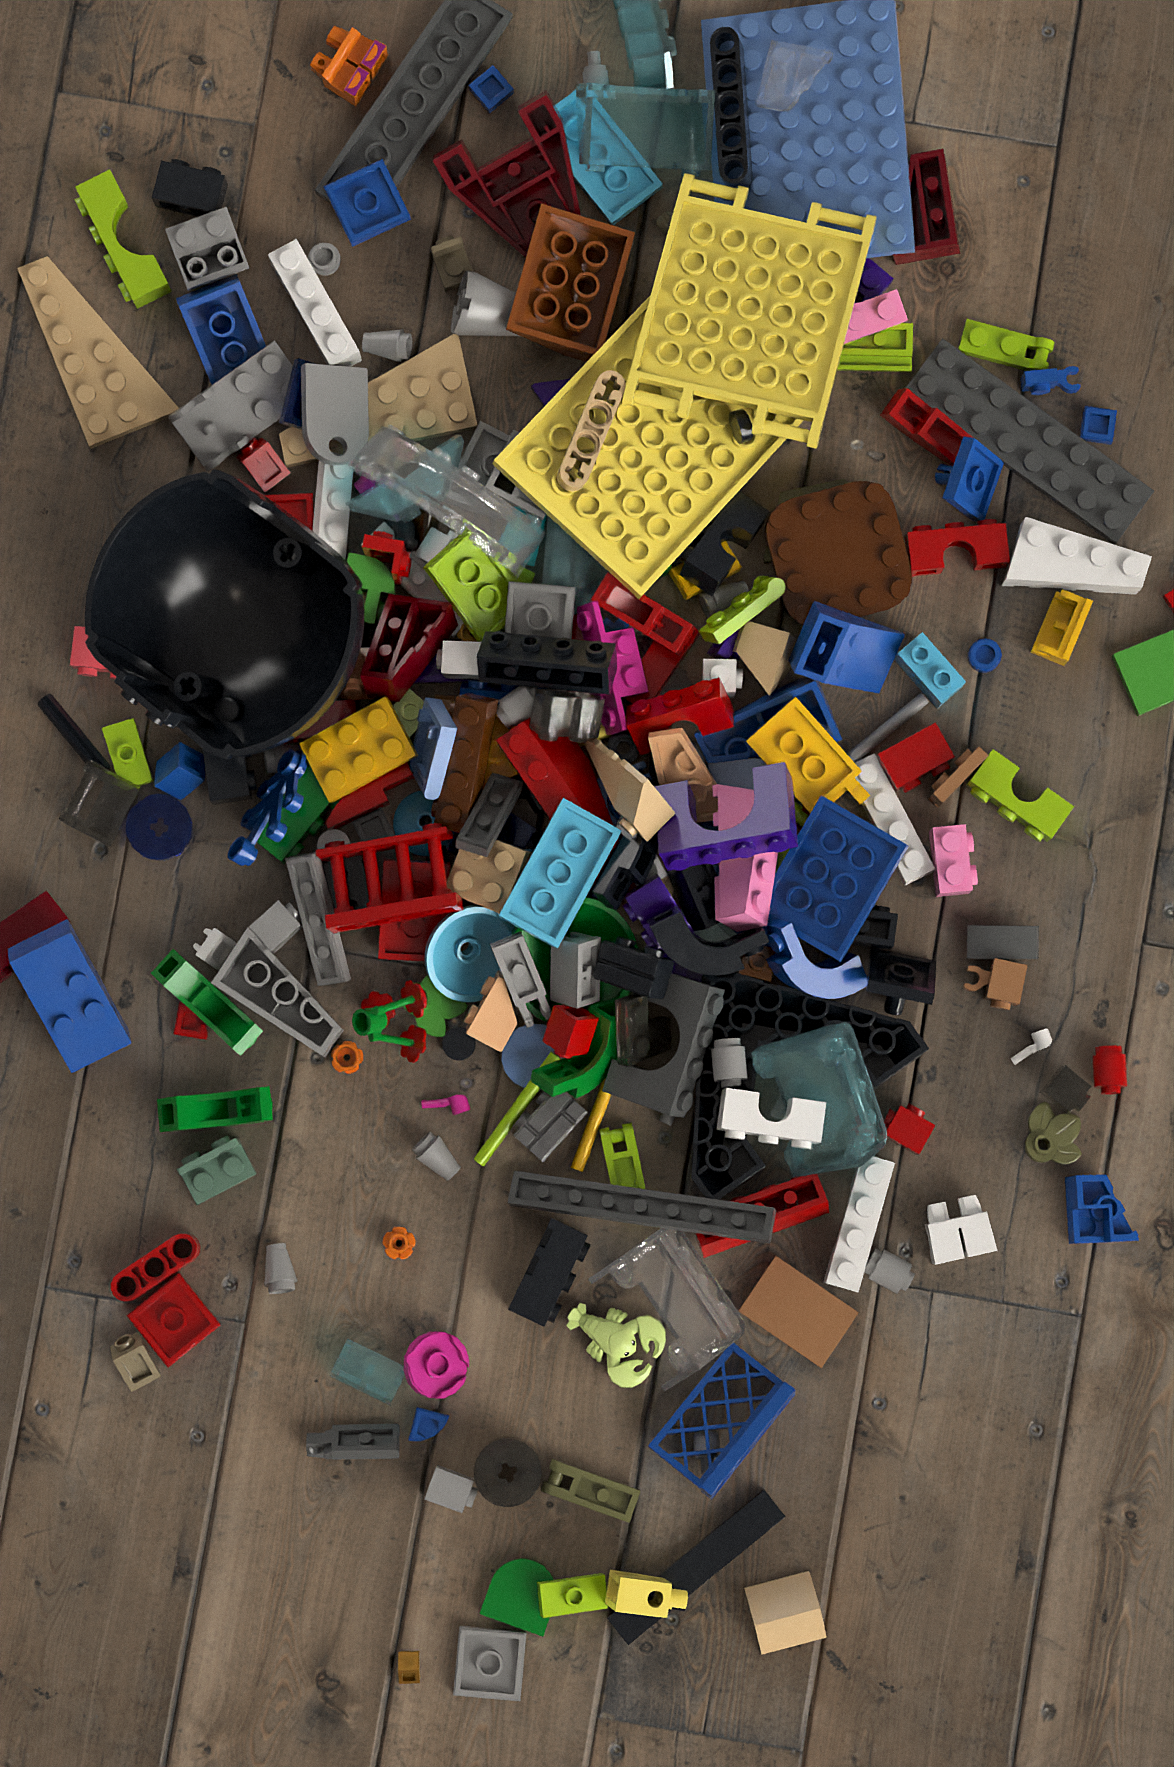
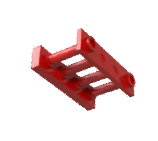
M433 823L422 826V831L345 844L344 841H332L326 843L325 848L315 850L316 856L324 862L330 861L337 908L334 909V914L324 915L326 929L333 933L463 911L462 897L447 887L441 841L453 839L452 831L446 826L442 827L440 823ZM428 843L434 891L431 892L432 896L419 898V895H416L414 890L408 847ZM395 849L402 896L399 897V902L386 904V901L382 900L376 853ZM363 855L369 902L366 903L367 908L354 910V907L350 906L343 858Z

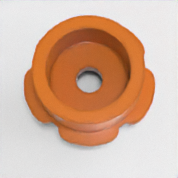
M344 1041L341 1045L337 1044L331 1051V1057L333 1058L332 1066L338 1072L354 1073L359 1069V1064L363 1062V1052L352 1041ZM346 1054L350 1055L348 1061L344 1060V1055Z
M399 1226L394 1227L391 1232H387L384 1235L382 1244L386 1248L385 1253L388 1257L392 1259H406L413 1253L412 1248L415 1246L416 1241L412 1233H408L406 1228ZM397 1240L402 1241V1245L400 1247L396 1246Z

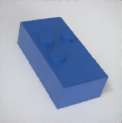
M68 919L7 949L10 965L71 1073L132 1043L127 1025Z

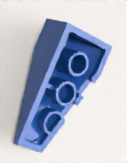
M804 676L774 690L770 696L767 694L734 711V727L706 736H702L700 730L694 732L707 763L759 757L746 740L794 697H797L836 742L841 741V734L819 681Z

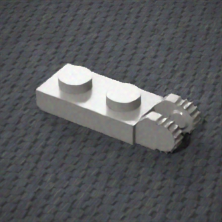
M521 931L491 943V949L514 1005L518 1007L526 1027L529 1028L534 1024L531 1012L527 1009L525 1003L535 999L539 1002L542 1016L548 1020L551 1010L545 997L547 993Z

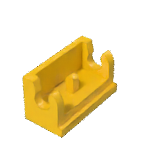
M1066 590L1056 591L1031 653L1064 666L1069 661L1093 600L1083 598Z

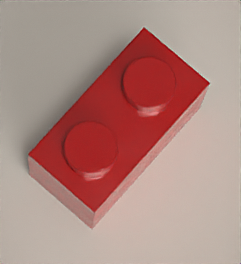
M936 722L880 752L876 756L894 791L903 789L904 793L921 785L920 778L931 773L934 778L949 770L951 767L948 763L955 758Z

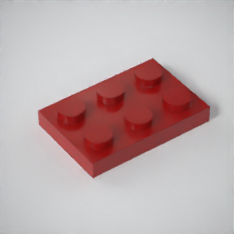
M384 859L382 900H385L386 904L399 902V897L402 896L397 859ZM410 860L415 894L419 895V898L432 896L431 892L434 891L430 861ZM444 862L446 880H448L450 862ZM447 913L380 925L378 959L425 961V948L429 936L435 926L447 916Z

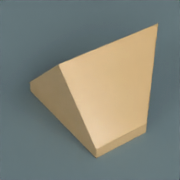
M748 621L739 630L733 652L740 656L770 696L790 671L791 665L788 660L797 639L789 632Z

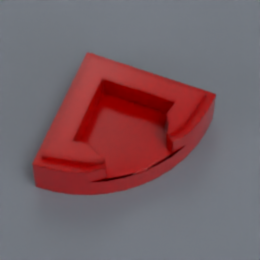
M179 1002L174 1035L207 1040L208 1030L206 1023L185 1004Z

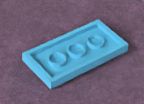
M583 84L555 105L563 118L574 180L610 225H615L663 188V183Z
M563 798L498 917L557 949L622 830Z

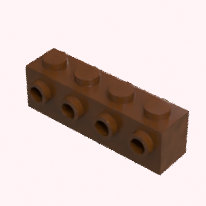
M465 693L456 696V700H453L450 704L449 714L457 727V732L441 793L437 799H434L431 816L435 817L434 823H440L442 827L446 826L450 831L460 833L483 790L499 699Z

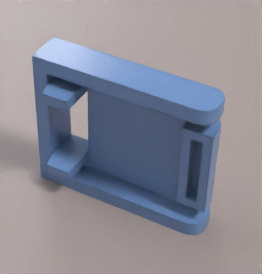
M425 697L423 707L419 710L417 717L419 723L413 742L418 756L410 760L408 765L410 770L414 772L413 776L427 799L434 800L441 793L457 727L441 699Z

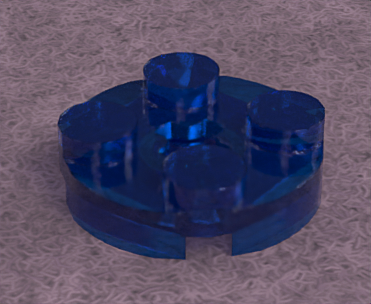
M153 794L145 797L144 800L134 805L126 819V835L132 847L143 857L154 861H166L180 856L189 845L193 835V821L188 809L176 798L165 794ZM158 819H164V824L169 826L168 831L163 832L162 836L157 837L156 832L150 828L151 824H157Z

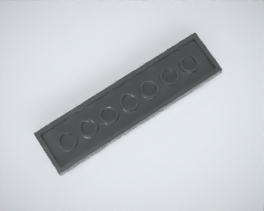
M444 0L316 187L315 194L330 203L323 186L383 159L396 188H398L513 19V14L492 0Z
M943 338L906 387L931 408H938L963 430L988 448L1003 461L1005 467L1114 545L1154 493V490Z

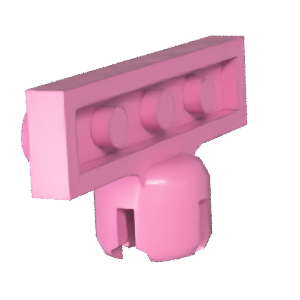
M897 289L860 303H854L844 344L908 321Z

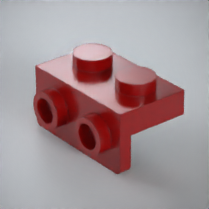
M374 531L373 535L364 534L362 549L365 556L373 557L382 563L393 564L391 574L394 584L401 585L403 577H409L412 563L410 552L406 551L404 541L392 539V534L381 531Z

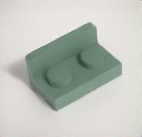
M225 1136L211 1144L212 1151L202 1156L197 1151L181 1160L183 1166L176 1170L185 1181L196 1205L257 1174L239 1138L230 1140L229 1136Z

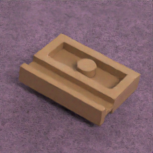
M980 747L973 753L967 749L954 762L958 766L956 771L951 776L944 772L931 786L935 792L928 800L939 808L989 755Z

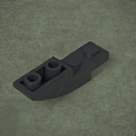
M646 777L655 787L656 785L652 782V780L649 777ZM621 816L616 824V828L622 830L618 837L620 842L613 850L602 875L597 879L596 886L592 891L607 908L616 911L632 883L643 886L658 851V832L648 842L638 833L632 837L619 824L623 819Z

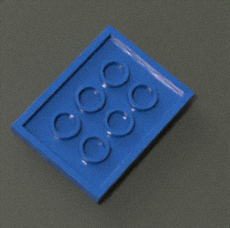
M820 796L797 835L798 847L789 849L775 873L768 920L771 921L774 918L791 922L797 937L841 962L909 846L827 798Z

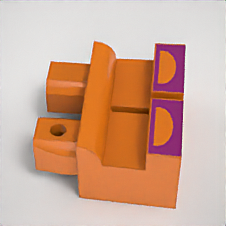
M333 26L327 36L326 44L337 50L336 54L331 59L318 52L311 61L310 67L315 74L322 78L324 87L357 107L370 86L371 79L375 78L388 57L387 46L376 39L372 41L364 37L353 27L348 32Z

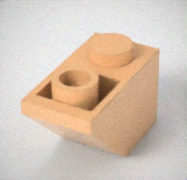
M498 970L494 978L488 976L480 990V994L484 996L478 1007L474 1004L470 1007L464 1022L468 1024L466 1027L467 1035L502 1052L517 1026V1015L501 971Z

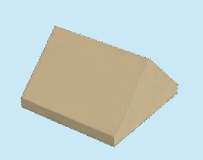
M809 1571L744 1588L761 1654L827 1637L820 1605Z

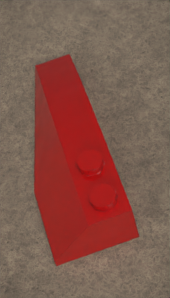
M553 707L521 722L496 739L498 746L549 820H551L560 801L565 798L613 825L589 759ZM617 839V841L615 842L610 854L608 855L604 865L602 866L598 876L596 877L593 883L594 886H596L597 879L600 875H602L605 867L607 866L613 850L618 846L619 839ZM635 883L631 884L627 892L636 887Z

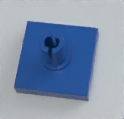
M963 436L954 465L940 464L937 470L944 472V474L936 472L935 481L939 485H946L943 499L972 521L978 522L985 520L1004 463L975 438Z

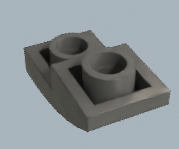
M967 925V958L1039 959V926Z

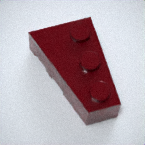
M944 149L911 154L909 179L915 252L893 254L896 265L960 254Z
M388 594L360 673L368 698L381 699L386 696L390 701L400 702L437 654L438 649L443 646V640L447 641L457 628L458 623L450 602Z
M47 890L0 922V983L14 973L9 963L8 948L68 919Z

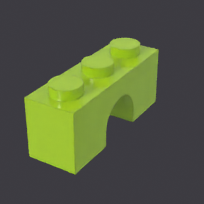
M992 749L988 754L989 756L982 762L967 783V786L972 788L970 791L971 795L985 804L988 801L999 808L997 813L1007 821L1013 823L1017 820L1026 827L1024 832L1034 840L1041 842L1043 839L1048 842L1053 838L1074 806L1048 787L1033 802L1019 800L1012 791V780L1020 768Z

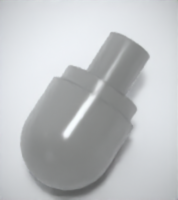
M600 51L587 52L588 66H585L584 72H582L583 85L594 98H600L609 89L608 70H606V65H601Z
M705 1431L694 1432L693 1451L707 1450ZM708 1431L710 1449L720 1448L717 1431ZM711 1454L712 1463L719 1454ZM707 1455L695 1456V1459H700L701 1474H704L709 1468Z

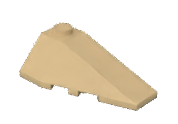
M584 730L580 735L614 809L623 818L619 824L632 837L638 833L648 842L671 819L675 812L644 775L625 759L621 760L613 750H609L601 741Z

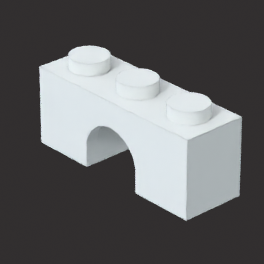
M732 1088L722 1090L717 1130L725 1131V1137L745 1140V1134L758 1136V1142L767 1144H778V1139L790 1140L791 1147L811 1149L812 1144L821 1143L826 1102L800 1098L788 1099L785 1116L779 1122H771L766 1120L759 1111V1092Z

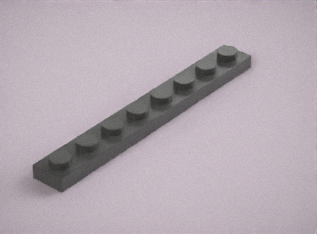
M514 1171L507 1202L513 1207L768 1244L771 1243L776 1215L774 1207Z

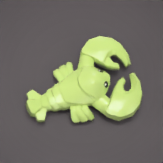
M579 1303L577 1307H572L567 1316L569 1322L566 1326L570 1330L580 1326L583 1332L593 1339L587 1346L586 1351L597 1362H601L603 1353H606L607 1373L611 1382L621 1388H633L641 1384L649 1376L652 1366L648 1363L644 1369L635 1372L634 1368L642 1365L643 1360L634 1359L620 1363V1358L630 1356L636 1352L634 1334L638 1333L642 1348L646 1353L650 1351L649 1341H654L655 1350L652 1357L657 1359L663 1352L666 1343V1330L661 1321L651 1315H643L622 1324L621 1322L628 1316L622 1310L610 1308L604 1319L593 1314H586V1304Z

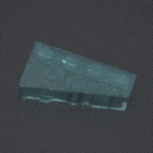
M612 0L614 9H619L617 10L621 38H624L629 69H633L635 95L673 87L672 56L677 55L673 35L667 36L665 30L669 28V21L666 9L659 8L658 1L662 0Z

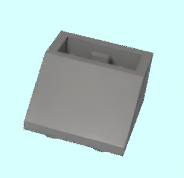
M227 207L165 229L188 291L249 269Z

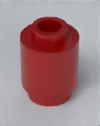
M1122 1046L1095 1047L1096 1055L1092 1056L1094 1088L1101 1089V1094L1103 1095L1120 1094L1121 1088L1127 1087L1126 1054H1122Z

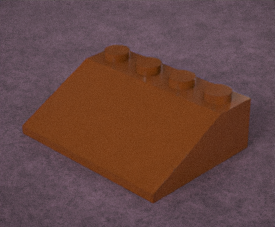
M541 204L506 330L562 355L587 362L606 341L635 232Z

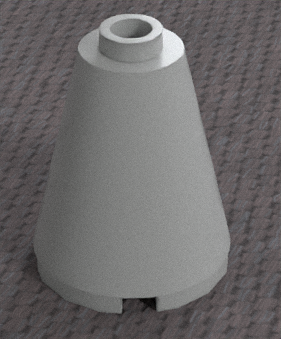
M466 270L457 292L459 298L457 306H454L451 333L458 336H519L506 330L516 293L474 271Z

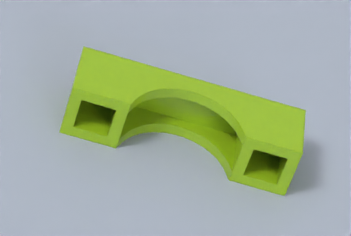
M109 169L75 186L80 197L74 200L82 216L89 215L94 225L89 227V230L97 246L104 243L108 254L103 257L112 274L118 271L123 281L118 284V287L125 301L133 300L138 309L171 293L170 286L154 255H138L129 252L117 240L118 222L129 206L111 170Z

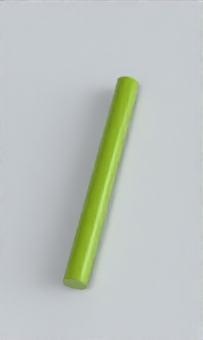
M551 1051L540 1067L562 1058ZM531 1079L474 1157V1160L480 1165H486L540 1090L537 1085L531 1082Z

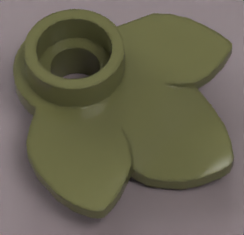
M1042 1102L1036 1106L1028 1118L1030 1134L1026 1137L1024 1145L1027 1155L1033 1161L1039 1163L1052 1160L1060 1165H1068L1076 1161L1082 1155L1078 1146L1073 1143L1081 1129L1080 1118L1070 1113L1059 1114L1055 1117L1047 1102ZM1039 1140H1042L1046 1143V1151L1041 1150L1039 1148Z

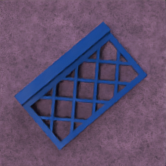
M731 1342L648 1445V1448L712 1500L795 1396V1389L787 1382L781 1381L734 1342ZM732 1353L744 1361L746 1374L726 1376L725 1362ZM749 1365L753 1369H755L757 1373H749ZM721 1368L722 1376L714 1377ZM765 1377L774 1384L767 1395L752 1397L750 1378ZM746 1379L748 1397L729 1399L727 1381ZM723 1382L725 1400L705 1402L704 1388L708 1383ZM700 1394L701 1402L693 1403ZM762 1401L754 1410L753 1402ZM749 1403L750 1417L746 1422L731 1423L729 1405ZM726 1405L727 1424L708 1426L706 1407ZM702 1408L704 1426L684 1428L683 1414L687 1409ZM680 1421V1429H672ZM741 1427L733 1437L732 1428ZM728 1429L730 1442L726 1447L710 1449L708 1431ZM705 1431L707 1450L686 1452L684 1433ZM681 1434L683 1452L668 1454L658 1446L667 1435ZM711 1454H719L712 1463ZM707 1455L709 1468L699 1479L688 1470L687 1457ZM674 1458H684V1466Z

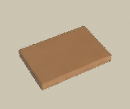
M776 1255L738 1310L820 1368L823 1367L859 1313Z

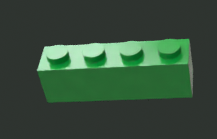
M310 764L304 774L298 779L297 793L304 797L302 806L296 813H291L282 807L280 822L287 825V831L283 839L275 842L266 837L267 823L256 842L284 865L286 863L285 858L302 853L305 848L302 845L303 841L309 834L314 837L326 822L322 819L330 808L333 810L342 799L340 798L333 803H329Z

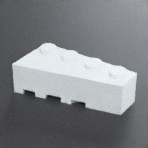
M1025 517L1020 525L1001 586H1029V588L1042 589L1044 587L1061 588L1072 591L1092 590L1093 592L1136 595L1143 587L1152 556Z

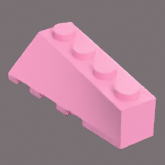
M720 784L712 785L713 797L718 798V812L713 813V826L718 827V831L740 824L753 808L754 790ZM778 852L756 854L750 858H735L717 863L719 866V876L714 877L715 920L736 932L767 926Z

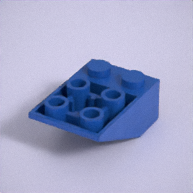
M814 601L788 661L796 674L825 684L879 694L905 634Z

